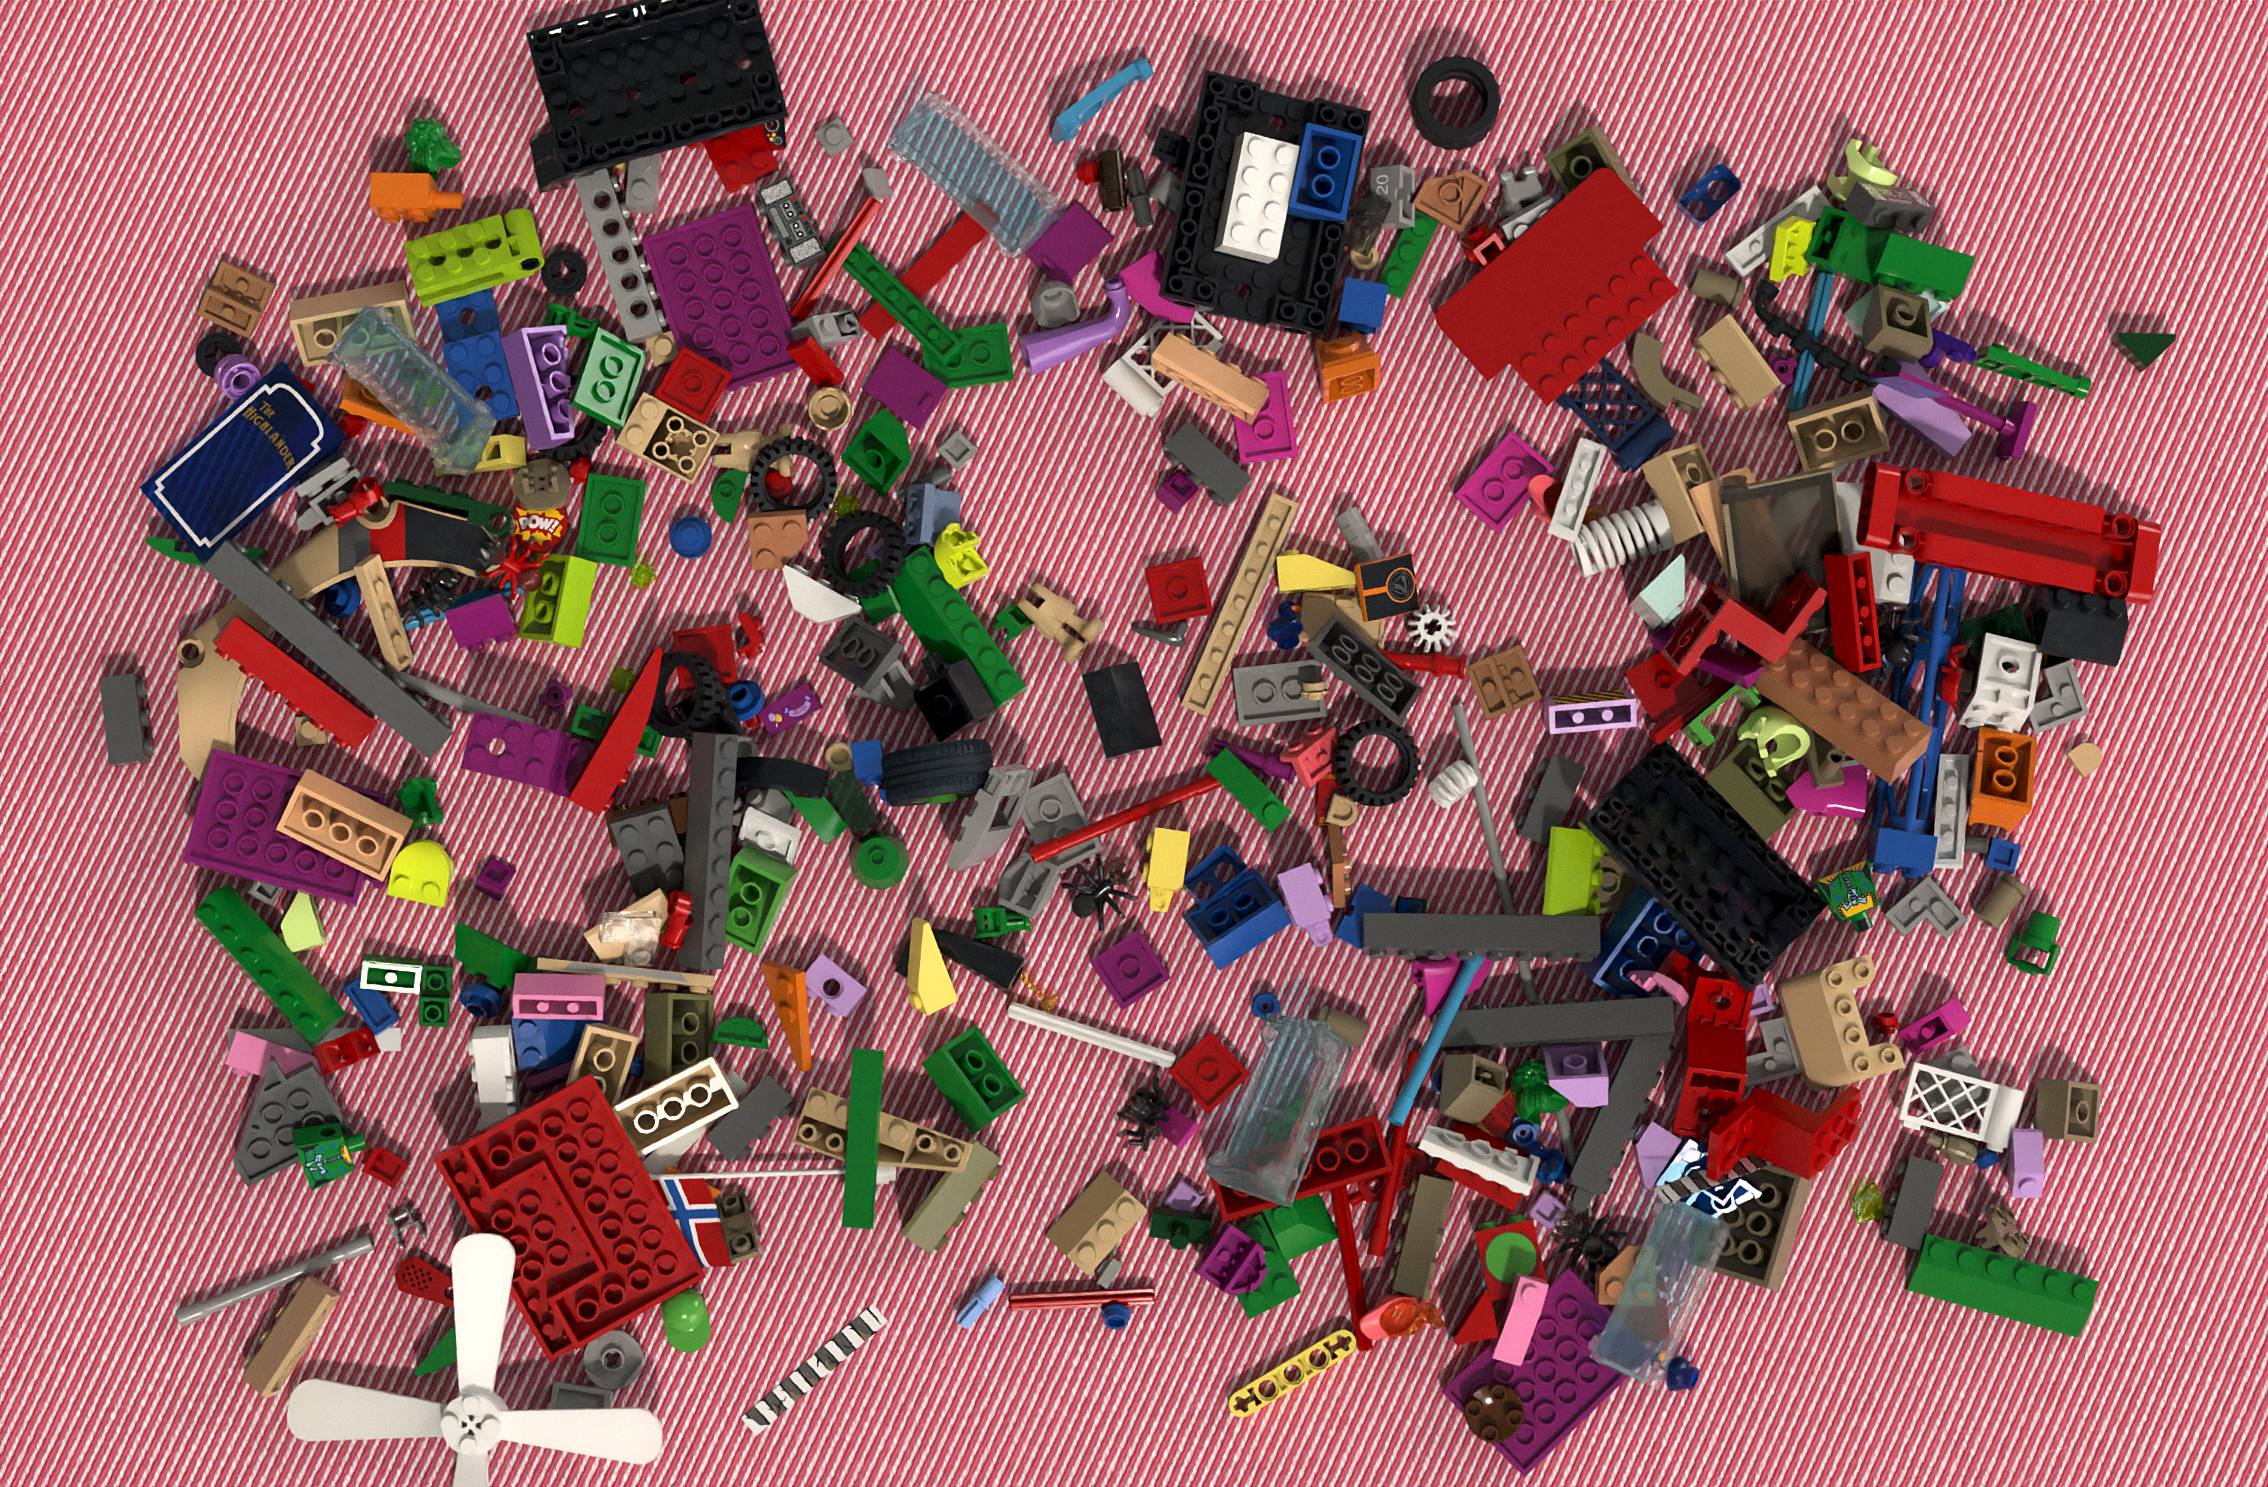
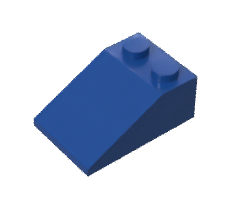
M512 1010L511 1020L519 1071L547 1069L574 1060L585 1024H606L605 1012L603 1020L513 1018Z

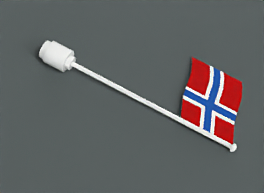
M877 1165L876 1184H889V1181H896L895 1166ZM845 1168L661 1174L649 1176L700 1266L723 1267L736 1266V1264L732 1265L718 1209L705 1179L845 1174Z

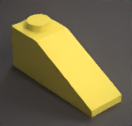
M501 434L433 448L436 477L502 471L527 466L524 437Z
M1299 550L1282 551V556H1276L1279 595L1303 593L1304 591L1314 592L1358 588L1356 573L1310 555L1299 554Z
M916 917L912 919L907 974V986L910 991L908 1000L914 1010H918L928 1016L958 1001L929 922Z

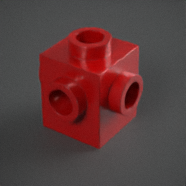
M1483 221L1478 225L1472 226L1466 232V235L1460 239L1466 248L1462 251L1466 258L1473 265L1477 262L1483 268L1507 249L1502 243L1505 238L1495 226L1489 228Z

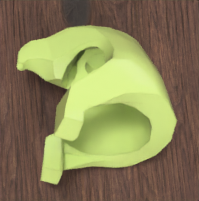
M1852 138L1845 149L1849 166L1848 176L1835 177L1833 173H1829L1826 181L1832 195L1842 204L1845 203L1856 182L1892 186L1898 178L1895 174L1885 169L1876 157L1877 148L1866 144L1860 154L1858 149L1862 141Z
M1775 703L1762 706L1752 712L1737 732L1740 741L1744 738H1757L1759 754L1761 758H1765L1763 760L1764 766L1770 777L1777 776L1776 771L1778 768L1802 757L1810 746V737L1802 722ZM1773 738L1777 743V750L1774 753L1768 754L1766 743Z

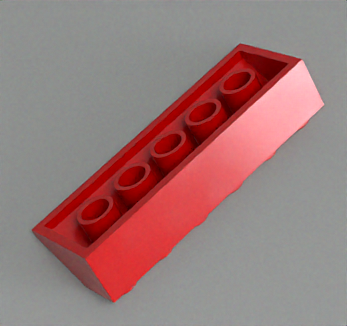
M1376 1114L1206 1165L1223 1222L1394 1171Z

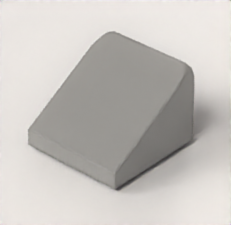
M863 169L862 175L869 196L874 197L878 201L892 196V191L883 169Z
M249 879L243 887L246 892L271 907L284 889Z

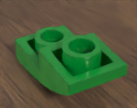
M424 964L422 966L419 1026L449 1027L454 965Z

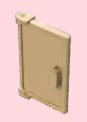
M1310 591L1303 592L1300 626L1295 636L1296 642H1311L1313 637L1335 614L1375 649L1383 650L1385 648V637H1383L1385 619L1363 622L1359 597Z

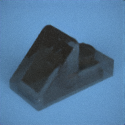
M1367 192L1349 205L1346 217L1351 219V222L1348 226L1344 245L1360 255L1368 257L1392 204L1372 192Z

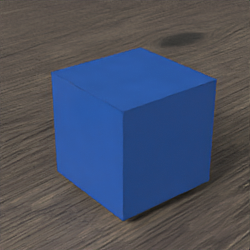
M1346 277L1336 328L1346 329L1349 332H1352V329H1356L1362 335H1379L1389 285Z

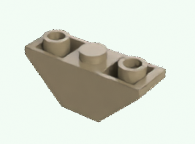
M744 1190L717 1199L718 1211L732 1265L764 1254L760 1236Z

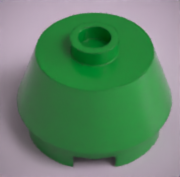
M884 831L871 832L861 837L854 845L850 856V865L854 876L864 886L872 889H887L896 885L904 877L909 862L908 852L903 842L895 835Z

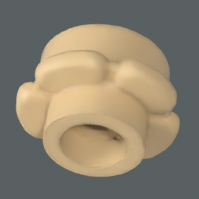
M1308 680L1302 682L1303 690L1300 691V694L1306 695V700L1324 699V694L1328 693L1329 689H1326L1325 680Z

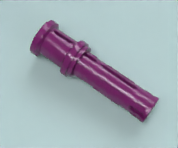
M1215 738L1210 752L1211 756H1216L1226 747L1245 766L1263 771L1262 774L1265 777L1272 775L1288 780V784L1293 785L1297 773L1292 762H1281L1275 752H1269L1267 755Z

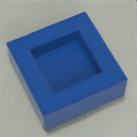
M1991 837L1983 866L2011 874L2014 873L2021 845Z

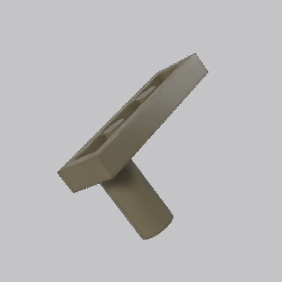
M1802 723L1810 737V746L1805 756L1814 789L1843 786L1845 778L1841 765L1845 760L1844 753Z

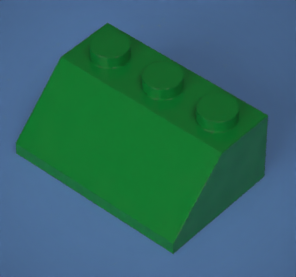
M1890 232L1879 245L1871 277L1878 278L1877 282L1886 286L1899 284L1906 286L1905 290L1914 294L1927 292L1933 294V298L1938 301L1951 302V300L1955 301L1961 295L1975 257Z
M976 1025L940 1048L921 1063L972 1135L1027 1097Z

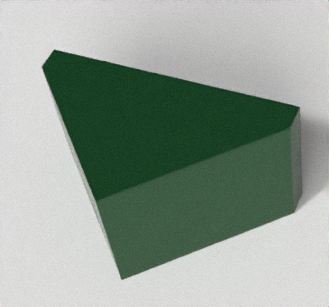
M2117 333L2112 337V345L2141 373L2176 340V334Z

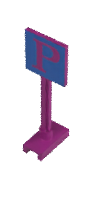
M1905 372L1869 373L1868 379L1915 399L1930 398L1938 405L1995 428L1996 432L2003 434L1996 457L2003 460H2009V457L2017 460L2022 459L2038 407L2037 404L2030 401L2013 402L2009 416L2000 417L1948 395L1947 390Z

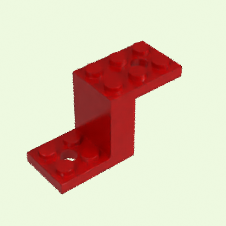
M1801 570L1766 617L1712 581L1661 650V653L1677 672L1686 676L1689 671L1696 668L1700 661V656L1707 647H1710L1716 641L1718 632L1721 629L1775 665L1779 659H1782L1788 653L1790 644L1795 637L1805 630L1807 621L1812 614L1823 606L1828 593L1809 574Z
M1697 970L1681 1036L1683 1082L1672 1123V1134L1709 1139L1710 1130L1741 1102L1747 1079L1745 1030L1756 988L1751 993L1744 994L1722 972ZM1723 996L1727 997L1729 1000H1727L1724 1003L1716 1002L1714 999ZM1705 1109L1713 1111L1710 1115H1703L1699 1113L1700 1111Z
M1850 1086L1819 1115L1758 1087L1710 1130L1706 1177L1716 1182L1725 1173H1729L1733 1166L1740 1159L1746 1158L1750 1152L1800 1177L1810 1180L1817 1172H1822L1832 1158L1838 1157L1848 1143L1856 1140L1859 1134V1126H1857L1858 1116L1862 1109V1104L1860 1103L1861 1090Z

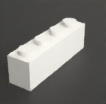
M511 1024L475 1027L473 1038L468 1039L469 1055H474L475 1064L471 1067L472 1081L478 1083V1091H475L476 1109H481L482 1117L478 1118V1131L521 1109Z

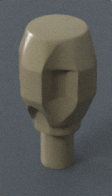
M1928 1132L1924 1140L1925 1143L1936 1147L1947 1160L1957 1165H1972L1977 1157V1146L1968 1139L1958 1135H1943L1940 1137Z

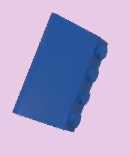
M1637 886L1600 938L1601 951L1598 957L1593 958V961L1583 962L1579 969L1593 982L1618 998L1621 995L1627 994L1637 995V999L1649 998L1644 989L1626 976L1629 971L1647 970L1657 972L1663 959L1669 955L1672 949L1677 950L1697 964L1705 953Z

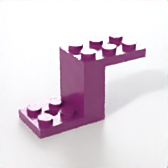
M475 711L460 768L519 782L530 789L567 797L569 789L596 744L570 738L558 730ZM496 738L502 739L505 743V749L499 755H494L489 750L490 742ZM617 785V787L615 788V790H614V792H613V794H612V796H614L615 799H614V801H613L611 807L615 805V801H616V797H617V793H618V789H619V786H618V785Z

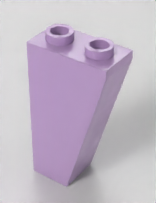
M1890 357L1902 367L1900 371L1935 385L1918 362L1914 365ZM1882 384L1867 387V389L1874 387L1880 407L1889 413L1892 419L1948 461L1956 456L1972 435L1955 411L1938 405L1930 398L1915 399Z

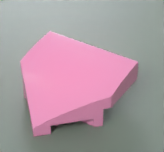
M1636 970L1629 971L1626 975L1631 981L1644 989L1648 995L1656 993L1660 989L1667 993L1668 996H1673V1000L1683 1008L1691 999L1681 985L1658 972Z

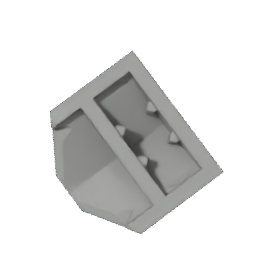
M1023 852L1020 858L1006 869L999 883L998 903L1034 920L1052 899L1060 867L1045 860L1035 864L1031 855Z

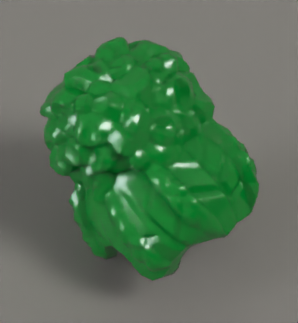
M415 118L410 127L405 131L404 139L407 151L410 153L408 164L411 173H428L434 181H438L439 168L451 169L463 158L457 144L449 141L445 128L435 118Z
M1526 1058L1523 1060L1522 1065L1512 1074L1511 1087L1517 1096L1514 1107L1519 1118L1538 1125L1541 1123L1540 1114L1542 1112L1554 1114L1570 1103L1566 1097L1549 1085L1544 1060H1530Z

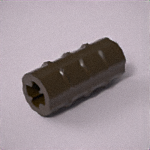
M1102 151L1098 153L1099 166L1097 167L1100 177L1102 211L1121 212L1127 210L1128 193H1126L1127 179H1125L1124 168L1126 165L1124 164L1123 151Z

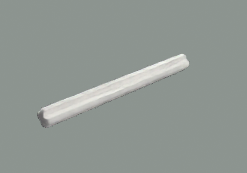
M1011 1002L1007 1011V1016L1162 1067L1171 1069L1174 1066L1176 1055L1159 1048L1016 1002Z

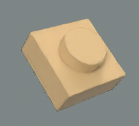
M672 331L646 339L655 368L674 361L678 354V349Z
M310 716L295 717L298 747L328 745L326 728L323 732L318 730L309 722Z

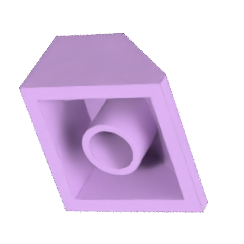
M1601 1042L1542 1046L1548 1082L1552 1088L1578 1107L1593 1108L1608 1105V1072Z

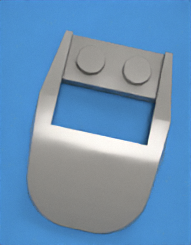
M1021 763L990 768L988 772L990 775L984 788H980L974 798L978 802L972 816L966 814L961 823V826L966 828L965 832L954 840L948 857V867L950 869L962 871L977 866L993 856L1002 847L1023 813L1034 771ZM1008 796L1009 799L1005 809L999 808L997 811L1001 797ZM993 819L998 822L996 827L989 828Z

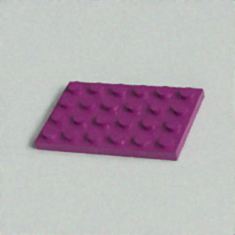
M751 203L641 239L678 352L683 345L733 373L734 376L723 394L802 369L786 351L788 344L795 341L791 332L793 327Z
M213 749L184 852L183 863L354 907L357 905L365 876L364 872L276 830L304 772ZM333 780L381 805L384 804L385 793Z
M1568 1267L1548 1287L1540 1317L1521 1366L1492 1358L1497 1340L1496 1337L1441 1391L1464 1416L1469 1396L1482 1385L1489 1383L1504 1384L1512 1388L1519 1395L1524 1406V1421L1519 1431L1508 1440L1491 1444L1525 1478L1644 1363L1652 1353L1605 1305L1595 1304V1294Z

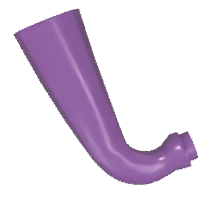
M1120 277L1108 278L1103 285L1104 293L1111 300L1110 308L1105 315L1050 330L1019 335L1022 359L1030 376L1101 345L1116 336L1125 327L1130 317V302L1126 294V285Z

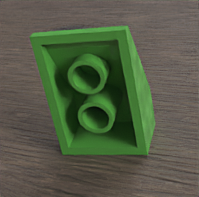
M745 845L734 857L730 867L725 940L758 955L790 892L798 870Z

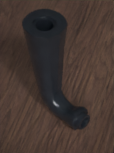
M931 928L940 954L982 978L1006 995H1009L1015 988L1027 966L1028 958L1001 947L959 933ZM911 937L904 944L901 955L895 962L896 968L894 971L907 978Z

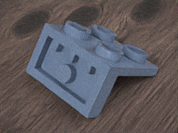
M928 483L908 485L904 528L906 544L925 545L926 547L934 548L942 530L951 523H959L961 493L935 489L936 485Z

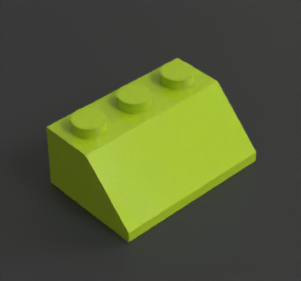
M535 553L534 561L544 553ZM550 554L549 558L544 559L541 566L536 567L542 574L543 583L538 590L527 592L518 638L561 647L580 648L584 637V628L590 608V598L593 584L596 580L598 563L571 555Z
M1551 826L1543 915L1596 916L1599 914L1600 899L1598 897V887L1603 881V870L1600 866L1601 856H1604L1605 851L1584 830Z

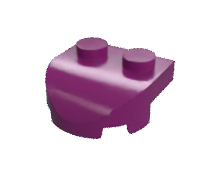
M1226 1222L1193 1271L1229 1295L1237 1296L1236 1294L1247 1291L1252 1292L1262 1283L1267 1273L1265 1251L1256 1241Z

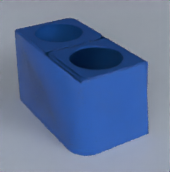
M1718 164L1680 199L1678 209L1699 229L1716 213V209L1718 211L1740 189L1741 182L1725 165ZM1714 180H1721L1727 185V195L1721 200H1714L1708 195V185ZM1701 200L1706 204L1707 214L1704 218L1697 220L1687 210V206L1691 201Z
M1221 845L1184 877L1183 889L1204 910L1245 875L1247 865L1231 847ZM1222 862L1230 863L1235 869V876L1228 882L1219 881L1214 873L1216 866ZM1199 881H1207L1213 887V895L1206 901L1198 900L1193 894V887Z

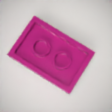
M1286 370L1245 376L1249 379L1254 376L1267 384L1266 389L1269 390V396L1252 425L1233 415L1240 464L1246 465L1298 457Z
M1511 430L1456 492L1454 498L1493 532L1498 534L1531 497L1527 489L1528 482L1536 475L1549 476L1555 468Z

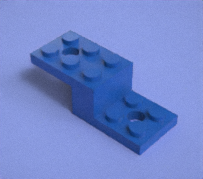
M492 288L435 304L445 343L441 346L462 428L467 430L521 416L501 343L504 335ZM468 309L474 310L476 312L475 321L471 324L462 323L461 314ZM484 386L492 389V397L486 402L479 401L477 398L478 390Z

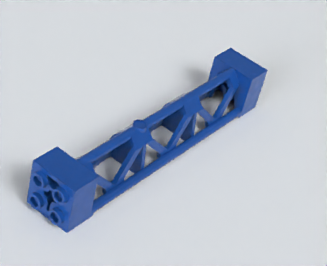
M1916 560L1914 562L1909 603L1903 608L1906 610V613L1902 615V618L1914 619L1915 635L1927 638V642H1917L1909 645L1913 652V660L1908 666L1903 679L1904 668L1894 667L1890 700L1909 713L1906 694L1920 661H1926L1918 720L1930 727L1932 732L1926 752L1911 765L1904 817L1897 814L1893 791L1894 782L1890 785L1878 777L1873 819L1866 860L1868 859L1870 867H1873L1872 872L1890 874L1895 873V871H1901V877L1911 879L1924 877V874L1933 872L1938 836H1932L1929 833L1948 703L1940 699L1938 687L1944 676L1948 675L1942 672L1941 668L1943 666L1951 667L1946 659V654L1950 653L1951 646L1957 645L1967 571L1926 563L1918 585L1915 588L1919 561ZM1933 569H1940L1931 631H1924L1920 600ZM1951 572H1953L1954 576L1950 594L1945 634H1943L1942 632ZM1910 624L1904 625L1900 633H1909ZM1940 664L1932 726H1929L1937 666ZM1926 756L1927 764L1923 782L1919 819H1916L1924 757ZM1884 801H1886L1889 823L1892 829L1881 828Z

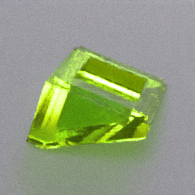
M1875 1182L1870 1183L1851 1197L1857 1224L1885 1216L1881 1193Z

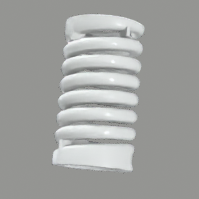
M1654 499L1653 501L1642 503L1640 508L1633 506L1629 511L1621 510L1619 515L1613 513L1608 518H1599L1598 522L1595 520L1589 521L1587 526L1581 524L1575 543L1569 541L1581 576L1586 578L1606 570L1598 541L1601 545L1606 564L1610 569L1616 567V560L1609 543V538L1620 565L1627 563L1626 554L1632 562L1637 560V552L1641 558L1647 557L1648 550L1640 526L1651 554H1657L1658 550L1661 552L1674 548L1671 528L1660 501ZM1630 531H1631V533H1632L1634 543H1633L1632 538H1631V536H1630ZM1619 534H1620V536H1621V538H1622L1624 548H1623L1622 543H1621V541H1620ZM1654 535H1657V536H1658L1659 541H1660L1659 544H1657L1656 538H1655ZM1589 549H1590V551H1591V553H1592V557H1593V560H1594V563H1595V565H1593V566H1592V563H1591V558H1590Z

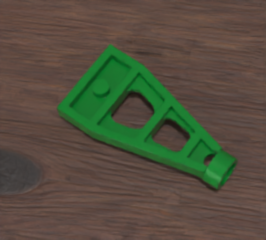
M1992 343L1991 346L1982 347V349L1975 351L1977 356L1972 363L1973 366L2066 393L2081 400L2085 399L2090 390L2091 378L2078 374L2073 379L2024 357L2008 352L2009 348L2004 345Z

